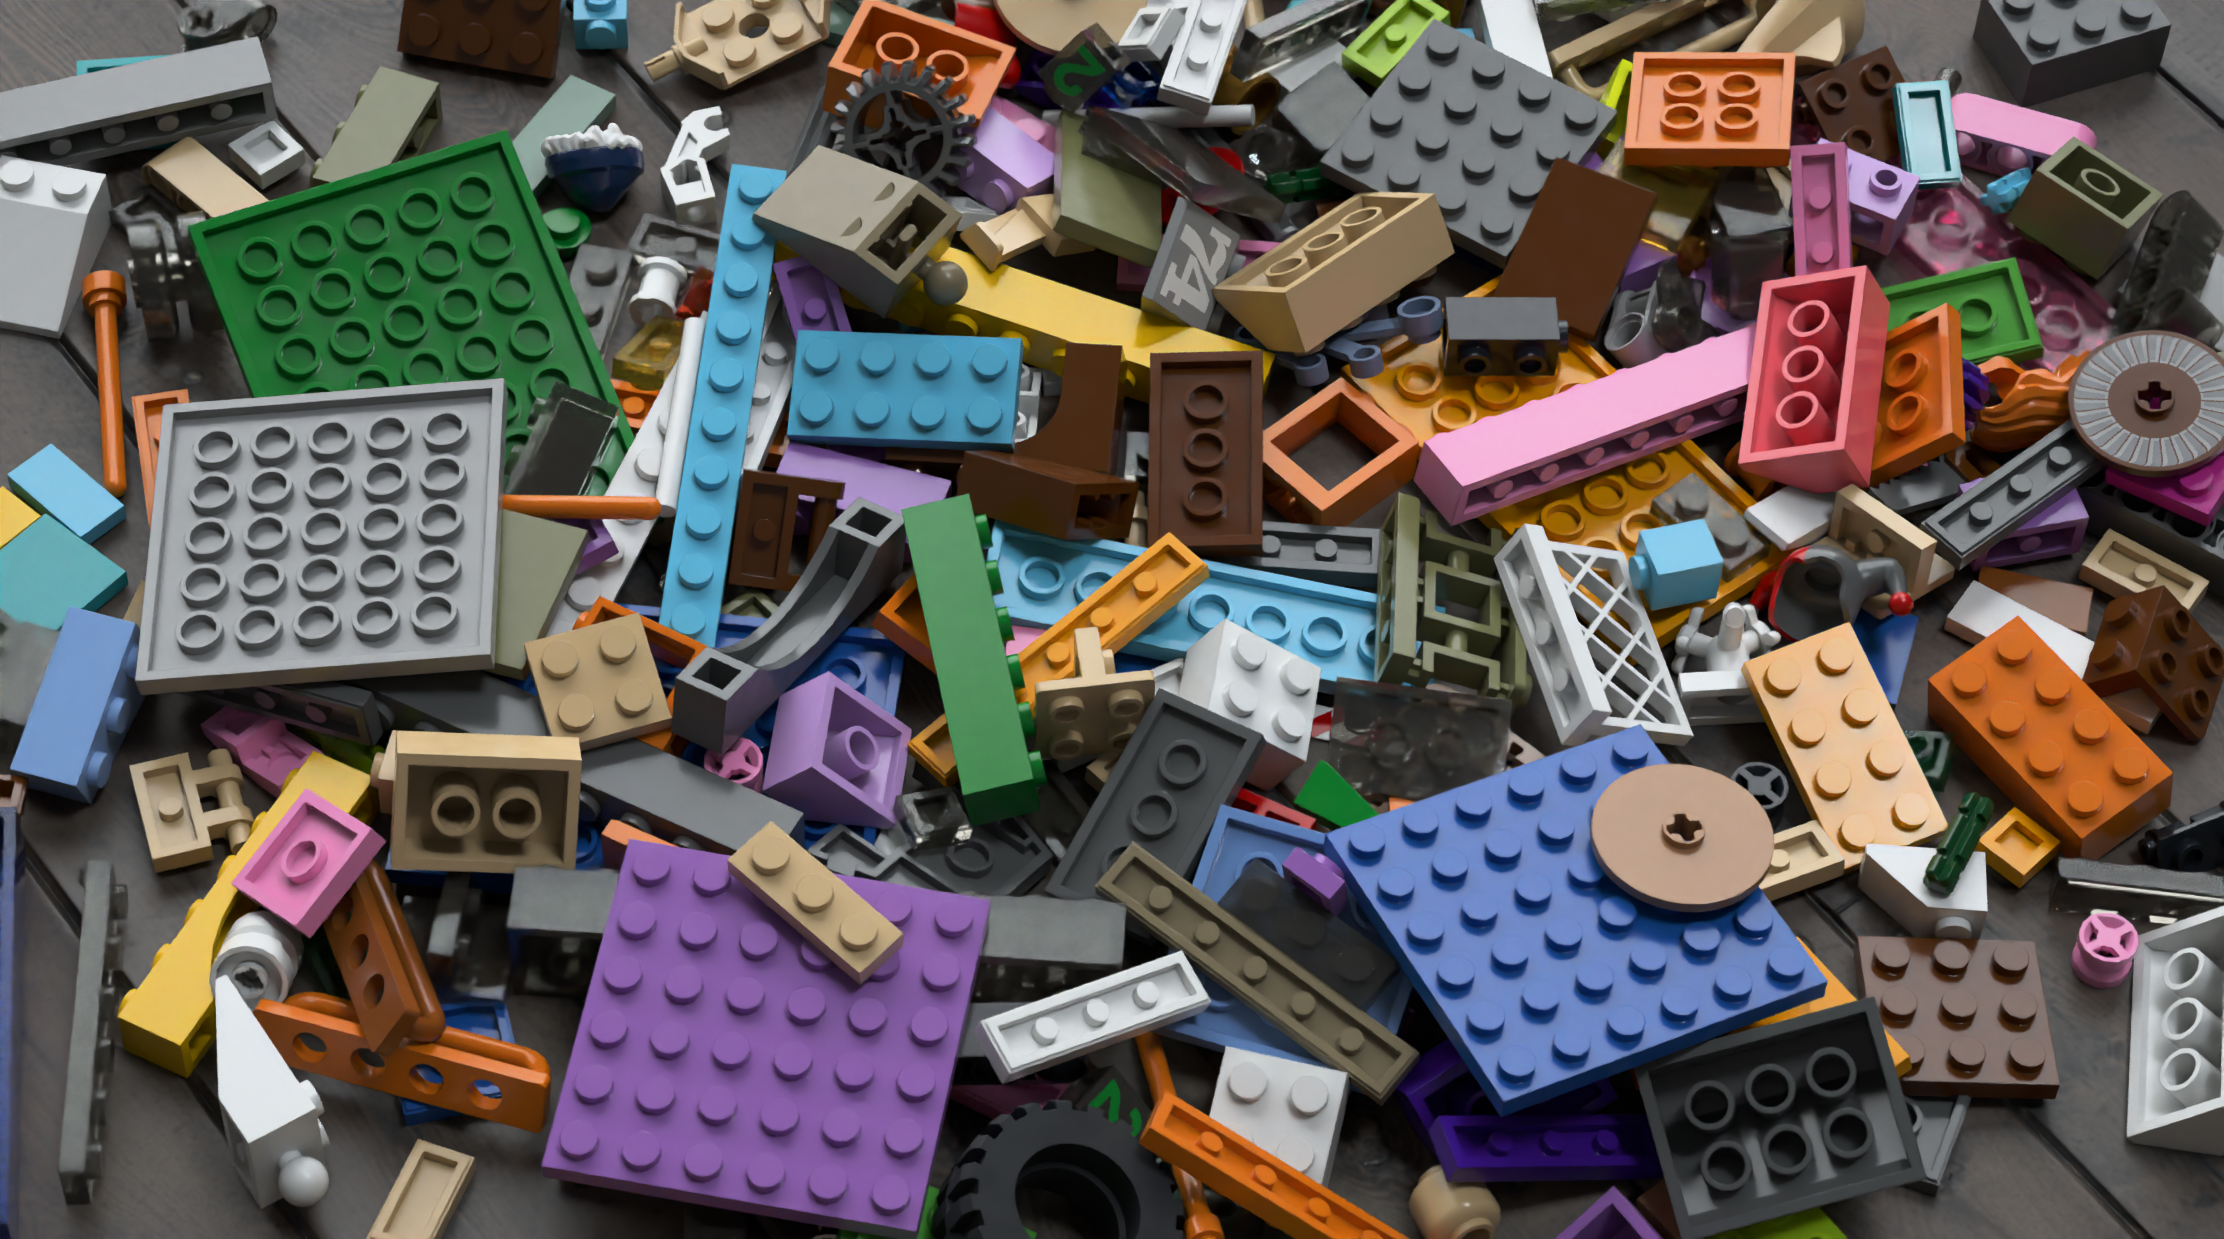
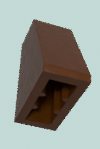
M999 450L965 451L963 463L957 474L958 489L956 496L969 494L974 513H986L987 517L1062 540L1129 538L1140 482Z

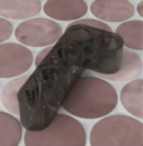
M2180 190L2168 196L2152 215L2107 336L2109 340L2127 333L2148 330L2182 334L2198 340L2211 349L2220 340L2224 326L2200 301L2223 238L2224 228L2187 190Z

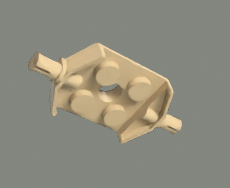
M713 0L688 14L685 12L683 4L679 2L676 4L673 36L675 45L671 46V50L647 62L645 61L643 64L653 83L682 69L685 75L691 73L721 90H726L829 38L831 2L834 0ZM765 26L768 28L763 35L757 38L745 36L747 31L754 27Z

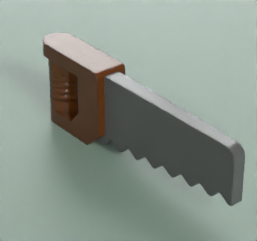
M1969 441L1938 457L1936 462L1930 461L1927 466L1920 465L1918 470H1910L1908 475L1901 474L1898 479L1891 478L1888 484L1880 483L1878 488L1870 487L1867 494L1898 515H1903L1951 502L1956 499L1959 484L1969 483L1979 478H1986L2002 466L1982 447Z

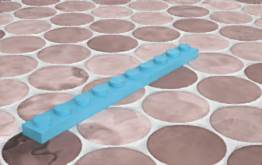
M731 164L659 624L715 648L777 246V238L751 219L756 210L786 180L787 174L785 170Z

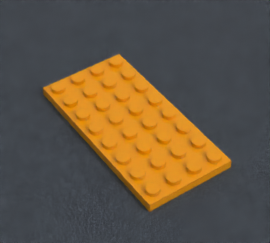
M1503 274L1464 297H1493ZM1569 333L1567 353H1558L1555 376H1444L1441 335L1432 342L1414 344L1409 341L1408 336L1401 334L1378 346L1381 350L1384 370L1380 374L1364 379L1355 378L1352 376L1350 365L1348 364L1341 368L1340 377L1358 391L1367 393L1373 399L1376 406L1396 423H1401L1411 430L1419 441L1417 457L1419 460L1424 441L1429 440L1436 434L1449 433L1474 424L1484 417H1494L1522 407L1529 401H1539L1565 392L1575 385H1584L1610 376L1617 370L1583 338ZM1691 440L1477 517L1489 530L1491 527L1502 530L1503 540L1509 541L1515 528L1520 529L1524 523L1543 526L1548 541L1621 551L1624 553L1627 563L1631 556H1635L1639 531L1705 519L1724 561L1716 598L1651 611L1643 591L1638 590L1660 649L1676 639L1682 626L1688 624L1690 611L1694 607L1705 609L1700 622L1702 623L1724 609L1727 604L1735 602L1754 590L1764 574L1778 569L1786 557L1803 547L1800 546L1781 551L1744 520L1745 518L1742 515L1746 509L1757 502ZM1557 564L1561 576L1570 583L1573 577ZM1590 567L1592 571L1615 589L1608 570ZM1581 583L1576 586L1577 590L1600 609L1604 606L1605 603ZM1610 609L1607 614L1632 634L1629 623ZM1575 611V614H1576L1587 626H1589V625L1591 624V623L1588 622L1584 617H1582L1578 612ZM1596 629L1594 633L1619 655L1622 649ZM1629 655L1625 659L1631 666L1638 663Z

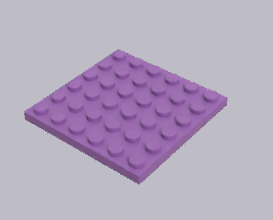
M629 839L541 1165L543 1177L894 1239H918L991 913V900L833 873L904 933V946L859 985L728 872L727 859L731 856Z

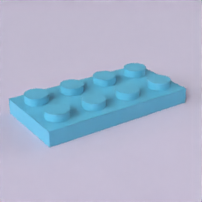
M798 330L787 429L789 441L802 444L1014 452L1024 351L1022 339Z

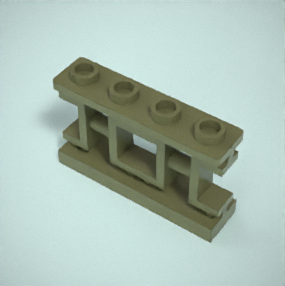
M1399 492L1379 531L1373 691L1396 697L1403 682L1411 684L1410 693L1422 696L1430 678L1477 690V711L1488 714L1491 706L1495 707L1494 719L1503 725H1507L1516 707L1523 708L1528 702L1533 685V675L1526 672L1529 654L1498 570L1496 571V580L1491 578L1497 568L1493 558L1508 541L1502 539V530L1492 527L1483 544L1437 532L1438 512L1427 509L1424 516L1421 517L1420 498ZM1515 528L1511 538L1519 530V528ZM1418 561L1424 562L1419 574ZM1436 598L1478 609V623L1435 611ZM1416 641H1419L1422 644L1416 654ZM1495 649V660L1489 659Z

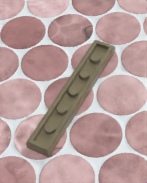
M1135 842L1128 846L1094 886L1097 895L1175 953L1183 951L1191 965L1332 1070L1348 1073L1349 1082L1382 1106L1420 1061V1053Z

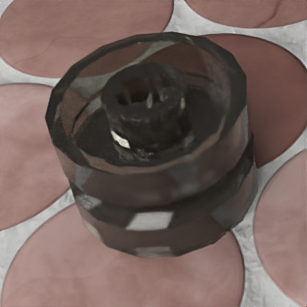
M204 210L175 215L172 221V231L176 250L166 251L161 226L154 219L126 223L132 257L127 259L136 309H142L148 342L177 337L180 324L176 302L186 301L190 325L198 334L224 329L188 237L187 225L206 220Z

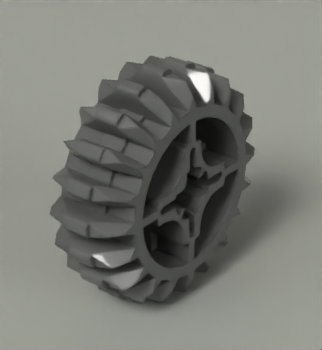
M910 59L903 62L900 75L896 65L891 60L881 64V77L872 68L863 71L861 75L864 86L853 81L845 87L848 96L853 102L839 100L835 104V110L846 117L847 120H838L830 124L831 132L845 135V140L832 145V150L840 153L847 152L851 157L881 168L884 167L876 161L870 151H885L894 158L897 170H903L905 177L919 181L937 196L943 197L946 194L943 181L949 185L956 186L962 180L960 173L954 166L967 168L973 161L969 154L960 150V147L968 148L977 144V136L970 133H962V127H967L976 122V116L971 113L960 116L957 109L968 101L967 95L962 93L951 99L947 92L953 87L955 82L953 78L948 76L937 85L934 84L936 67L933 65L926 66L918 78L915 61ZM903 91L924 99L938 116L924 117L919 115L913 109L910 98H904ZM885 92L887 106L883 107V126L873 132L864 134L867 112L873 101L881 93ZM902 122H904L903 129L907 126H910L912 131L926 129L906 142V146L903 145L904 139L898 142L895 136L883 138L901 126ZM943 134L944 141L940 158L930 172L922 175L920 162L924 160L923 145L925 140L935 135Z

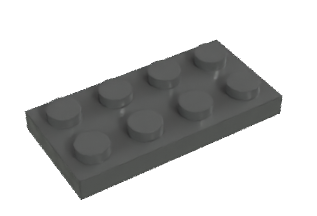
M1159 688L1044 891L1048 898L1153 947L1157 939L1097 895L1094 886L1132 842L1138 844L1189 882L1201 861L1220 804L1232 806L1266 745L1263 734Z

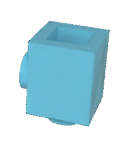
M1699 519L1639 531L1635 556L1629 558L1628 568L1634 588L1643 591L1651 611L1716 598L1724 561L1705 519Z

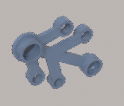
M1433 296L1414 297L1398 306V317L1389 319L1387 304L1375 306L1362 315L1363 321L1360 324L1347 330L1338 331L1324 340L1325 346L1318 352L1349 362L1351 374L1355 378L1374 377L1384 370L1380 348L1375 345H1361L1354 341L1405 334L1408 336L1409 341L1414 344L1432 342L1440 337L1441 328L1445 324L1441 302ZM1243 325L1234 332L1235 341L1276 354L1274 363L1294 370L1297 384L1300 386H1316L1329 378L1328 366L1323 354L1313 353L1298 357L1293 352L1270 351Z

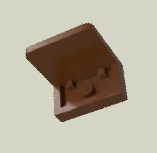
M2165 585L2132 595H2122L2108 602L2082 681L2099 698L2140 687L2187 740L2195 741L2205 737L2224 678V651L2191 616L2188 609L2175 598Z

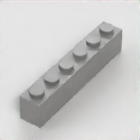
M257 36L0 92V156L4 155L66 166L175 142L185 137L193 138L278 119L272 81L259 38Z

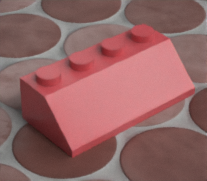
M1867 265L1762 282L1738 465L1743 471L1814 494L1839 491L1852 483L1859 488L1869 487L1890 302Z

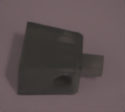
M1335 61L1326 65L1292 90L1274 106L1271 130L1272 139L1259 146L1260 158L1264 166L1271 173H1277L1292 164L1298 169L1320 166L1321 159L1369 101L1370 97Z

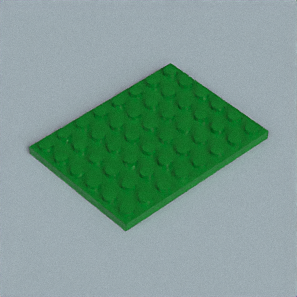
M507 129L187 225L189 240L251 398L504 378L508 390L503 495H605L635 438ZM660 516L656 525L665 523V517Z

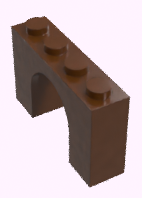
M1066 342L1061 395L1054 416L1041 431L1026 440L1015 443L1014 452L1008 453L1116 476L1128 368L1123 346ZM886 447L884 459L887 465L951 480L957 486V474L963 463L965 451L974 450Z

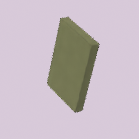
M502 509L495 665L493 669L480 670L522 681L526 680L530 669L524 652V643L546 637L583 559L582 556L590 542L588 530Z

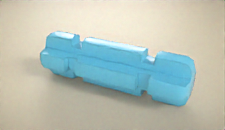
M2022 167L1988 184V193L1980 196L1982 207L1990 206L1993 215H1999L2014 208L2032 177L2030 168Z

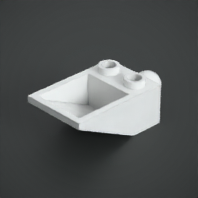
M224 975L215 980L218 1098L231 1163L261 1209L281 1198L295 1206H312L325 1196L329 1187V1176L323 1149L329 1147L330 1142L323 1125L318 1119V1116L324 1113L323 1104L315 1088L308 1080L301 1083L298 1082L228 976Z

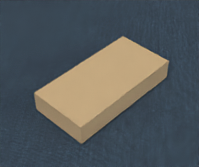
M417 1139L366 1239H441L476 1171L475 1157Z

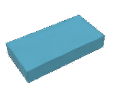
M49 444L7 474L10 488L42 515L48 514L89 545L127 518L125 506L53 444Z

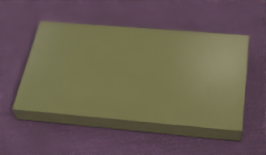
M1063 108L1055 123L1054 232L1147 268H1152L1162 242L1161 146Z

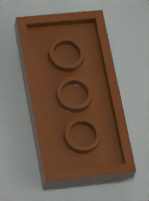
M1263 351L1150 353L1147 548H1150L1170 532L1198 557L1263 556Z

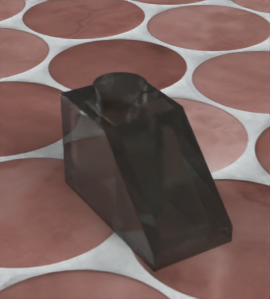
M1734 166L1712 199L1709 221L1703 224V239L1707 251L1710 254H1716L1724 274L1786 262L1793 224L1766 168Z

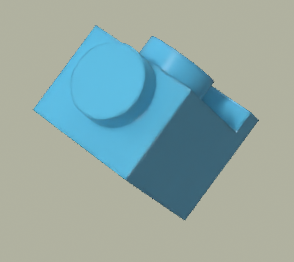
M574 0L575 49H628L629 0Z

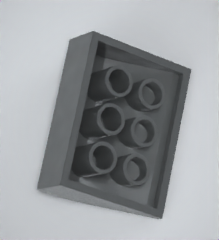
M1875 996L1698 1043L1634 1067L1681 1239H1702L1927 1179Z

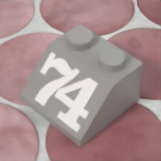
M1178 196L1141 296V310L1219 335L1227 315V310L1214 298L1212 288L1244 268L1246 256L1239 254L1240 235L1192 201Z

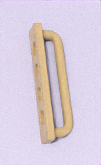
M1658 0L1549 52L1547 57L1553 79L1599 101L1608 83L1596 88L1590 87L1583 81L1578 73L1579 70L1726 0ZM1742 0L1748 10L1746 17L1673 52H1721L1746 40L1753 29L1759 24L1755 9L1756 0Z

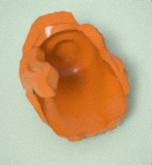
M2086 349L2078 357L2071 354L2055 369L2053 374L2047 369L2025 371L2015 365L2009 358L1995 356L1977 365L1981 372L1989 378V383L1995 385L1998 395L2003 402L1979 411L1976 415L1975 429L1970 431L1971 441L1982 447L1985 451L2005 453L2032 446L2068 421L2070 383L2079 364L2090 353L2089 349Z

